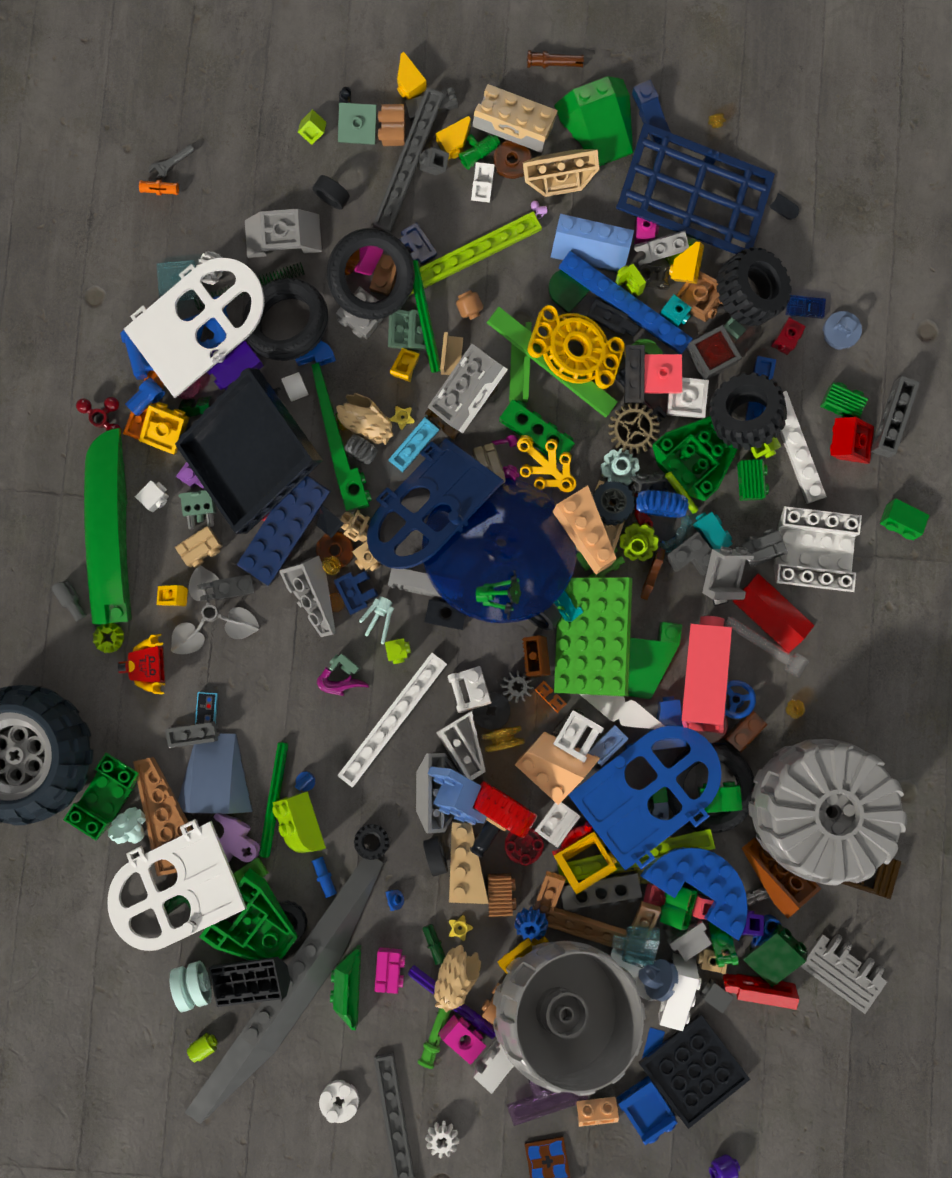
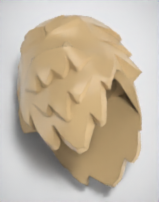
M357 393L346 395L349 403H344V406H336L339 421L353 434L359 435L370 443H384L386 445L389 439L394 436L390 418L385 416L370 398Z
M459 945L447 953L435 983L434 998L437 1001L435 1007L448 1012L465 1003L468 992L475 985L480 974L481 961L477 952L471 957H467L463 945Z

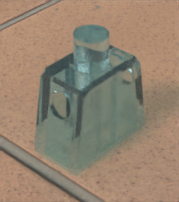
M629 926L626 929L625 937L613 935L611 947L622 949L621 959L623 962L640 968L646 965L653 966L660 941V929Z

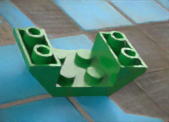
M107 752L97 765L95 770L98 772L80 801L73 803L63 819L96 841L119 814L134 790L139 776V772Z

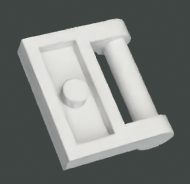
M480 666L448 675L449 683L452 684L457 701L456 708L458 713L492 703ZM461 680L465 681L470 699L468 703H465L459 684Z
M573 710L553 744L580 761L585 762L588 751L604 728ZM587 726L592 728V731L581 750L577 752L574 749Z

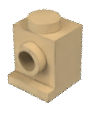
M707 947L697 954V963L701 969L726 974L727 964L724 967H718L716 958L715 963L710 964V959L715 958L713 948ZM726 951L722 952L723 956L729 955Z

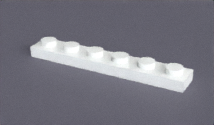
M784 391L787 419L785 420V427L780 430L806 504H809L827 496L788 393Z

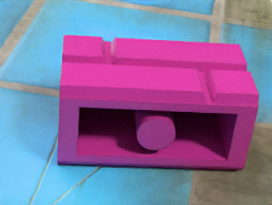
M378 949L375 992L397 994L399 987L403 988L404 975H400L401 968L405 967V955H402V949Z

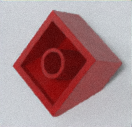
M857 417L835 418L832 428L833 438L830 445V455L839 460L870 464L874 426Z

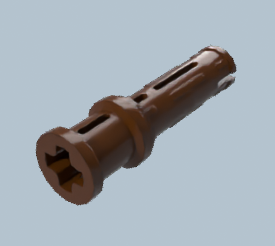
M528 50L527 68L531 66H542L543 69L548 68V66L583 68L584 55L549 54L547 51L531 52V50Z

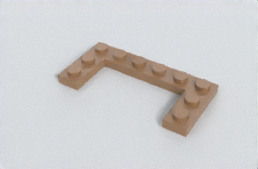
M546 871L533 910L540 909V913H545L546 919H548V927L642 957L660 915L661 907L641 901L629 931L556 908L566 876Z

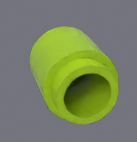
M206 1033L191 1043L190 1047L187 1048L190 1060L194 1063L200 1062L217 1050L216 1045H218L217 1039L214 1035Z

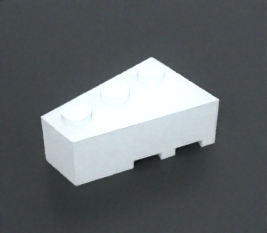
M673 953L672 960L678 971V984H674L672 989L675 991L668 1000L661 1002L658 1013L659 1024L683 1031L685 1024L689 1023L690 1007L695 1005V992L700 989L701 978L698 975L695 958H690L685 962L680 954Z

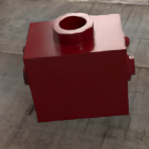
M789 317L783 324L771 347L788 355L796 348L797 341L802 337L806 326Z

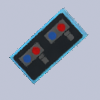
M197 693L195 724L213 721L216 724L218 693Z

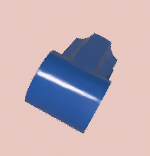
M148 378L140 385L139 391L125 405L138 417L149 405L161 400L165 395V391L152 378Z

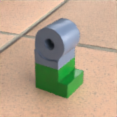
M663 787L651 796L652 807L650 813L660 820H668L666 787Z

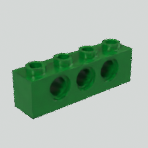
M512 399L499 417V422L520 437L524 435L530 436L534 442L533 446L547 456L548 451L545 445L550 438H556L559 442L556 449V461L561 465L559 458L563 452H570L575 445L573 438L566 433L562 434L557 431L558 428L553 423L548 422L547 424L537 412L527 410V406L519 400L516 402ZM525 416L528 421L525 424H521L517 421V418ZM540 427L543 433L537 435L533 432V428Z

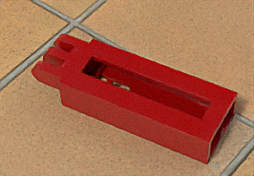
M728 973L723 975L725 991L737 994V1000L797 1010L799 995L795 983L780 981L774 987H771L760 977Z

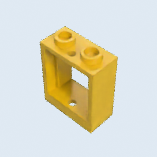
M595 832L554 855L576 894L617 870L614 865L617 863L612 852H606L604 848L606 844L599 836L597 837ZM596 844L608 866L579 883L566 861Z

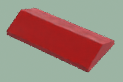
M759 573L742 589L746 592L745 599L732 600L736 606L787 653H790L799 645L815 626Z

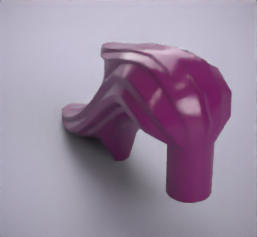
M328 667L324 669L317 679V685L320 690L335 695L345 696L343 691L352 687L369 688L366 682L351 679V675L342 681L329 680L328 677L332 671Z

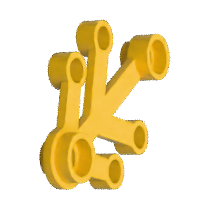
M521 436L517 443L518 449L529 453L542 465L530 466L524 464L520 469L521 476L529 477L531 474H551L556 479L538 477L535 479L534 487L537 490H542L544 487H558L563 492L573 491L576 487V479L570 474L571 454L563 452L559 458L560 463L563 464L562 474L557 469L556 449L558 443L555 439H549L545 445L548 451L547 460L533 447L534 442L530 436ZM526 443L528 447L524 448L521 444ZM553 443L555 447L550 448L548 444ZM567 456L569 460L565 461L562 457ZM523 469H528L529 473H525ZM541 481L543 485L539 486L537 482ZM563 482H569L570 485L565 486Z

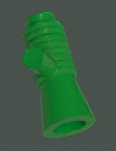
M470 134L466 140L471 144L472 148L459 153L458 156L463 166L469 170L480 158L482 159L497 149L500 141L496 135H488L478 142Z

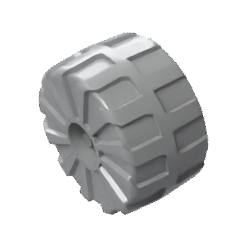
M804 740L793 746H784L773 754V758L767 762L763 769L758 770L753 780L755 784L751 801H749V816L752 817L757 832L756 838L762 848L789 872L806 880L825 885L836 886L844 881L859 883L871 878L875 874L876 869L883 863L889 864L898 852L897 842L900 833L906 831L907 815L902 810L901 797L904 796L899 781L891 778L889 773L883 768L885 763L876 755L840 740ZM831 806L832 814L827 816L826 810Z
M575 941L539 943L532 946V951L525 956L513 959L506 968L508 972L502 984L497 986L494 993L493 1004L496 1006V1018L494 1019L493 1027L497 1041L502 1045L509 1061L530 1081L555 1093H574L578 1096L594 1094L596 1090L619 1081L625 1075V1071L635 1056H638L643 1043L641 1039L644 1020L646 1019L644 1003L641 1002L635 987L636 982L629 971L619 966L607 953L591 945ZM564 1009H567V1016L562 1019L561 1013Z

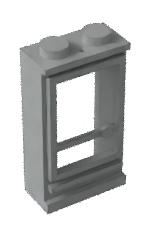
M391 568L388 581L390 588L395 589L398 586L400 590L404 589L408 592L443 598L449 601H453V599L458 601V598L462 599L464 586H461V581L408 569Z

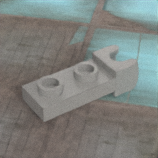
M685 230L634 245L636 252H645V255L638 259L639 265L682 253L689 248Z

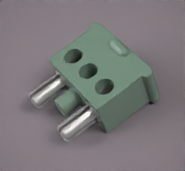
M206 490L180 493L178 495L181 498L183 516L187 517L188 529L195 528L194 516H197V523L204 522L203 515H206L207 526H214L213 514L216 513V507Z

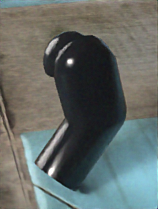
M343 87L340 91L339 103H351V89L349 87Z

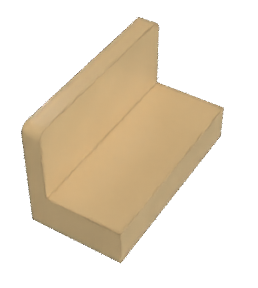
M444 332L440 366L442 375H450L461 360L463 337L448 336V332Z

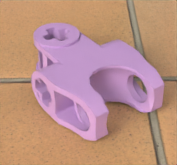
M216 813L214 815L215 820L220 822L224 828V834L219 841L228 862H230L233 856L243 862H250L259 856V844L246 836L251 829L250 826L240 819L227 814ZM250 847V848H251L250 852H251L252 854L247 855V852H248L247 848Z

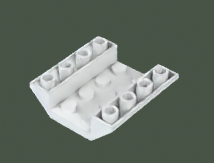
M784 506L777 530L781 534L788 554L774 559L773 567L776 583L854 592L856 573L852 572L855 536L860 535L862 515Z

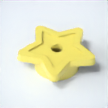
M396 406V413L390 418V421L398 423L400 429L403 430L406 424L415 422L410 416L412 408L402 409Z
M464 915L458 920H449V924L452 927L449 937L457 936L462 941H465L466 933L472 930L473 926L466 923Z

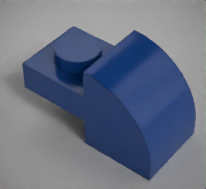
M320 341L313 350L302 357L296 358L295 361L298 366L316 360V363L323 366L336 361V358L330 346Z

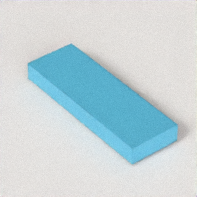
M425 417L388 461L403 473L439 432V428Z

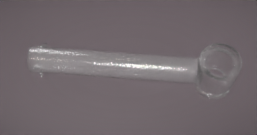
M729 616L724 624L726 627H732V631L785 664L784 670L797 678H800L810 662L798 653L789 654L732 616Z

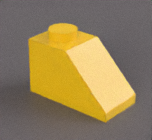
M402 52L397 76V90L403 98L406 97L409 100L423 93L427 88V83L405 52Z
M469 116L436 133V141L440 149L449 153L448 160L459 157L458 154L464 151L466 138L471 128Z
M695 242L674 259V264H671L669 271L671 279L677 282L697 284L704 245L701 242Z

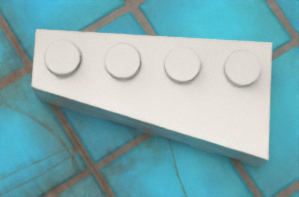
M497 1039L474 1064V1078L491 1094L514 1067Z

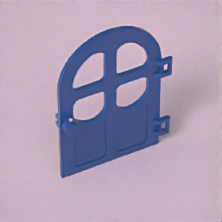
M682 726L660 727L644 735L569 793L568 796L626 871L635 863L642 870L655 859L650 852L689 821L696 828L710 817L704 809L713 801L719 790L721 764L714 747L698 732ZM672 738L686 741L691 748L690 753L671 768H666L652 751L653 744L660 740ZM642 756L656 771L658 777L644 789L636 790L627 784L625 769L632 760ZM699 761L708 768V782L702 795L698 799L693 800L680 787L676 778L692 764ZM663 787H668L682 804L681 812L670 820H660L654 817L648 810L649 798ZM701 812L704 816L695 821L693 818ZM647 854L650 858L641 864L639 860Z

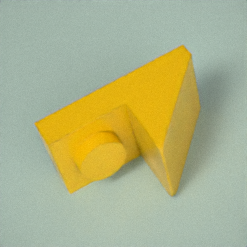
M402 348L390 370V374L396 378L411 382L412 373L420 354Z
M180 585L158 586L156 605L185 607L187 605L188 589Z

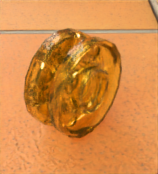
M521 726L507 727L482 734L483 740H492V744L484 747L485 752L508 749L524 744V738L514 737V734L522 731Z

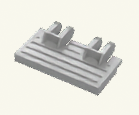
M821 934L819 939L809 949L807 962L800 967L866 1014L887 983L881 977L885 967L878 965L871 976L867 978V974L875 963L874 959L868 958L860 970L857 971L862 963L849 954L852 943L846 942L837 955H835L833 952L842 941V936L836 934L828 946L825 947L830 939Z

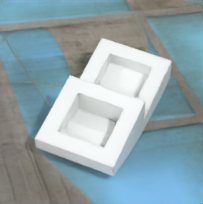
M476 162L471 201L490 203L494 164Z

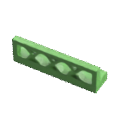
M526 322L525 328L531 332L532 322ZM511 344L509 402L513 399L516 402L519 400L528 403L530 357Z

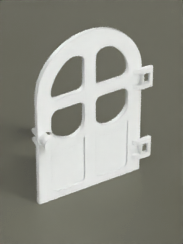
M215 258L203 262L196 268L193 264L189 265L179 274L181 280L149 308L146 309L144 305L141 306L130 316L133 321L124 328L127 335L174 398L179 396L215 364L223 362L228 353L252 334L261 320L264 310L262 285L256 274L240 261L231 258ZM215 271L232 272L236 277L235 284L219 298L213 299L202 285L203 277ZM192 289L205 304V309L193 320L183 321L177 313V302L184 293ZM247 292L251 297L250 313L244 324L239 328H235L224 314L223 309L240 293ZM215 318L226 332V339L215 348H204L197 341V331L208 320Z
M194 819L180 826L182 836L146 854L142 846L126 853L129 862L114 876L109 888L107 903L111 923L117 934L126 943L140 950H159L247 909L212 821L199 827L197 820ZM193 825L194 829L188 832L186 828ZM139 852L140 856L134 859L132 854ZM161 859L172 863L178 874L176 883L162 892L157 889L150 871L151 865ZM138 872L148 896L147 899L128 908L121 901L122 889L128 878L133 873ZM177 895H182L190 903L191 914L188 922L179 928H174L171 925L164 903ZM150 908L153 909L162 930L161 935L156 938H148L137 934L131 927L132 917Z

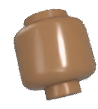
M470 290L457 296L456 306L463 318L469 317L472 320L480 316L479 312L483 309V304L478 293H472Z

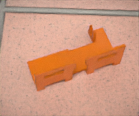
M545 681L535 689L550 706L553 704L557 708L555 710L557 713L567 704L558 694H555L550 702L545 699L553 692V689Z

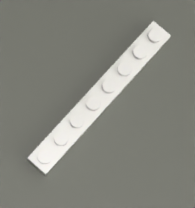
M434 653L429 655L337 775L352 788L443 671L447 663Z

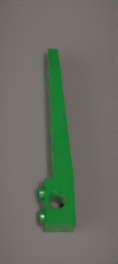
M312 364L334 470L346 511L351 513L357 509L361 510L370 507L369 501H372L369 490L365 491L363 485L367 483L364 472H360L358 468L351 469L320 364ZM352 486L360 487L357 494L350 493Z

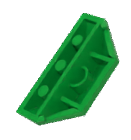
M357 945L331 972V982L334 983V990H331L330 1003H333V1010L351 1030H356L358 1026L361 945Z

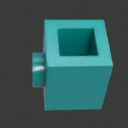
M673 294L661 310L660 315L676 327H679L681 323L685 325L691 317L689 312L692 307Z

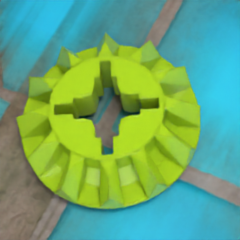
M115 623L101 624L93 633V643L98 650L104 653L117 651L124 642V633L120 626ZM103 633H112L110 637L112 639V642H104L105 636Z

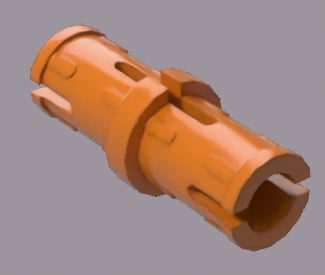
M140 180L139 191L140 193H156V195H178L179 184L162 182L161 180H156V182Z

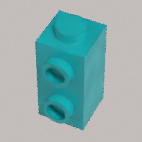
M704 512L696 517L697 522L693 526L711 549H721V547L733 545L730 533L727 530L724 531L721 526L722 521L717 514L714 515L711 512L707 515Z

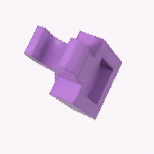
M186 462L176 477L191 488H194L197 484L205 490Z

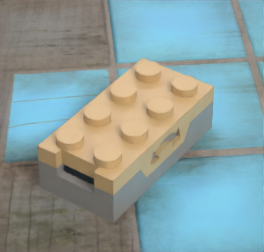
M488 84L481 104H478L475 109L472 127L542 153L554 128L558 110Z

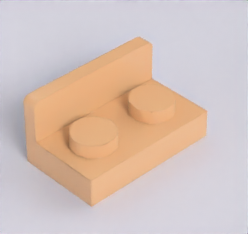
M616 1097L582 1100L576 1103L579 1127L615 1123L619 1120Z

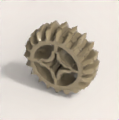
M628 403V410L621 406L623 412L620 414L616 410L615 414L618 417L610 418L615 424L608 425L609 428H614V431L608 433L609 435L616 436L611 439L612 443L617 440L619 441L615 446L617 449L623 445L622 452L629 448V454L633 453V449H636L637 454H640L639 448L643 447V450L646 452L647 447L645 445L648 444L652 447L653 443L650 440H658L653 434L660 433V430L654 429L660 423H653V420L657 419V415L650 417L653 410L649 409L645 412L646 405L639 409V403L635 404V408H632V404ZM629 414H638L632 422L622 420ZM643 416L650 423V432L645 431L640 426ZM637 423L639 425L637 428L641 432L634 431L631 435V429L628 426H634ZM619 425L628 431L625 442L619 436ZM635 436L646 437L641 443L630 444Z

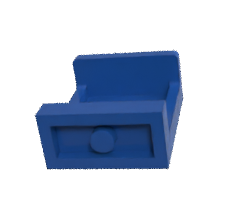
M649 1076L616 1097L618 1105L626 1113L645 1145L654 1143L661 1134L672 1131L678 1123L672 1110Z

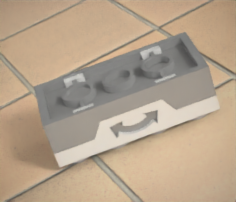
M471 344L428 408L448 425L464 433L508 369Z

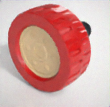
M485 781L480 784L481 788L473 807L487 817V821L476 837L473 846L470 847V851L480 858L484 856L483 854L488 850L500 829L503 831L508 830L524 838L537 818L534 812Z

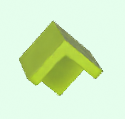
M312 109L301 120L298 133L312 145L324 134L326 121Z

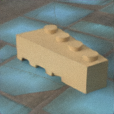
M452 820L449 903L489 904L480 857L470 851V847L473 846L475 841L473 824L466 821L462 823Z

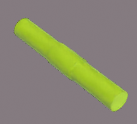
M668 472L665 475L666 479L677 494L684 495L688 499V508L692 514L696 513L699 509L672 472Z

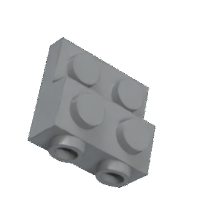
M360 286L354 293L357 298L365 302L379 301ZM342 307L336 312L337 321L344 327L348 325L353 329L352 332L357 337L361 338L363 336L365 339L370 337L384 319H362L351 315Z

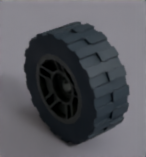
M607 481L599 485L592 497L602 523L615 526L628 519L635 505L633 493L628 489V486L623 485L621 482ZM612 500L615 506H611L609 502Z

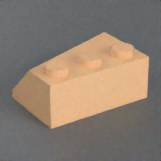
M543 732L518 759L515 766L559 805L586 777L600 757L587 753L586 761L582 762L555 746L553 743L557 737ZM575 747L574 750H576L577 752H579V751L581 750V748H578V747L576 748V747Z

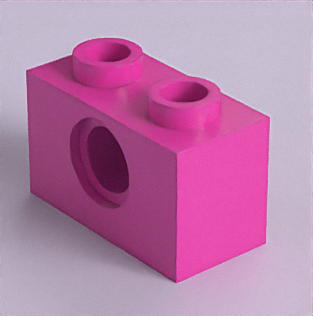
M453 1015L438 1034L449 1047L471 1065L486 1047L482 1041L484 1037L476 1029L474 1031L468 1028L470 1024L464 1018L458 1019ZM467 1035L464 1041H460L462 1036Z

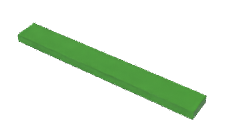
M498 307L487 321L488 325L606 418L618 401L599 388L593 381L582 384L571 383L556 376L546 364L543 355L539 358L530 356L527 349L532 333L502 308ZM533 344L534 351L540 353L542 350L540 345ZM584 376V377H578L577 379H587V378H586V376Z

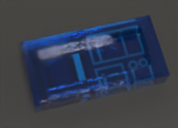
M791 295L785 315L823 319L825 316L826 299Z

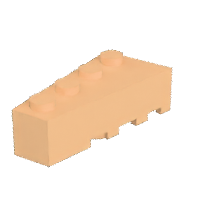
M588 485L556 504L553 510L554 515L594 573L597 575L611 566L617 558Z

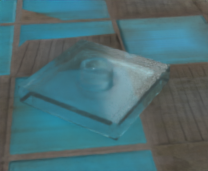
M194 260L157 263L159 298L181 280L179 274L189 265L193 264L196 268ZM191 289L184 293L179 300L194 299V297L198 299V295Z

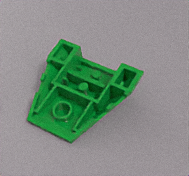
M607 76L571 90L554 105V108L558 110L557 115L560 123L570 131L572 137L582 145L583 149L598 150L599 166L633 154L630 95L623 79Z

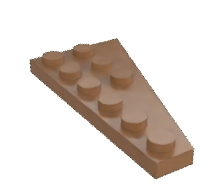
M151 757L133 761L135 770L139 772L137 783L146 818L151 850H154L182 836L180 826L188 823V820L155 758ZM191 826L186 828L188 832L193 830ZM161 859L154 863L157 876L177 873L174 865L167 860Z

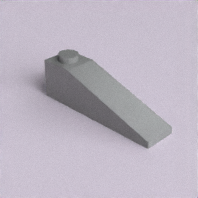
M315 556L280 570L279 572L286 588L298 598L297 604L300 608H305L309 614V621L320 637L335 634L327 575L320 557Z

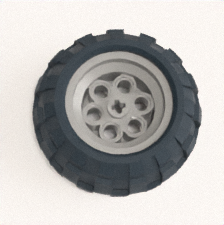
M30 685L0 688V823L28 825L52 817L72 803L77 793L82 791L89 777L87 775L88 768L93 763V749H90L89 736H91L90 729L87 723L82 721L78 714L80 713L69 700L63 699L50 689ZM21 730L25 733L23 740L19 737ZM5 740H6L7 746H6V748L4 749V748H3V744H4V742H5ZM37 741L41 743L40 750L36 749L35 744ZM19 751L18 756H20V758L17 759L16 752ZM36 760L40 764L39 770H36L34 767ZM18 770L22 773L21 779H18L16 776Z

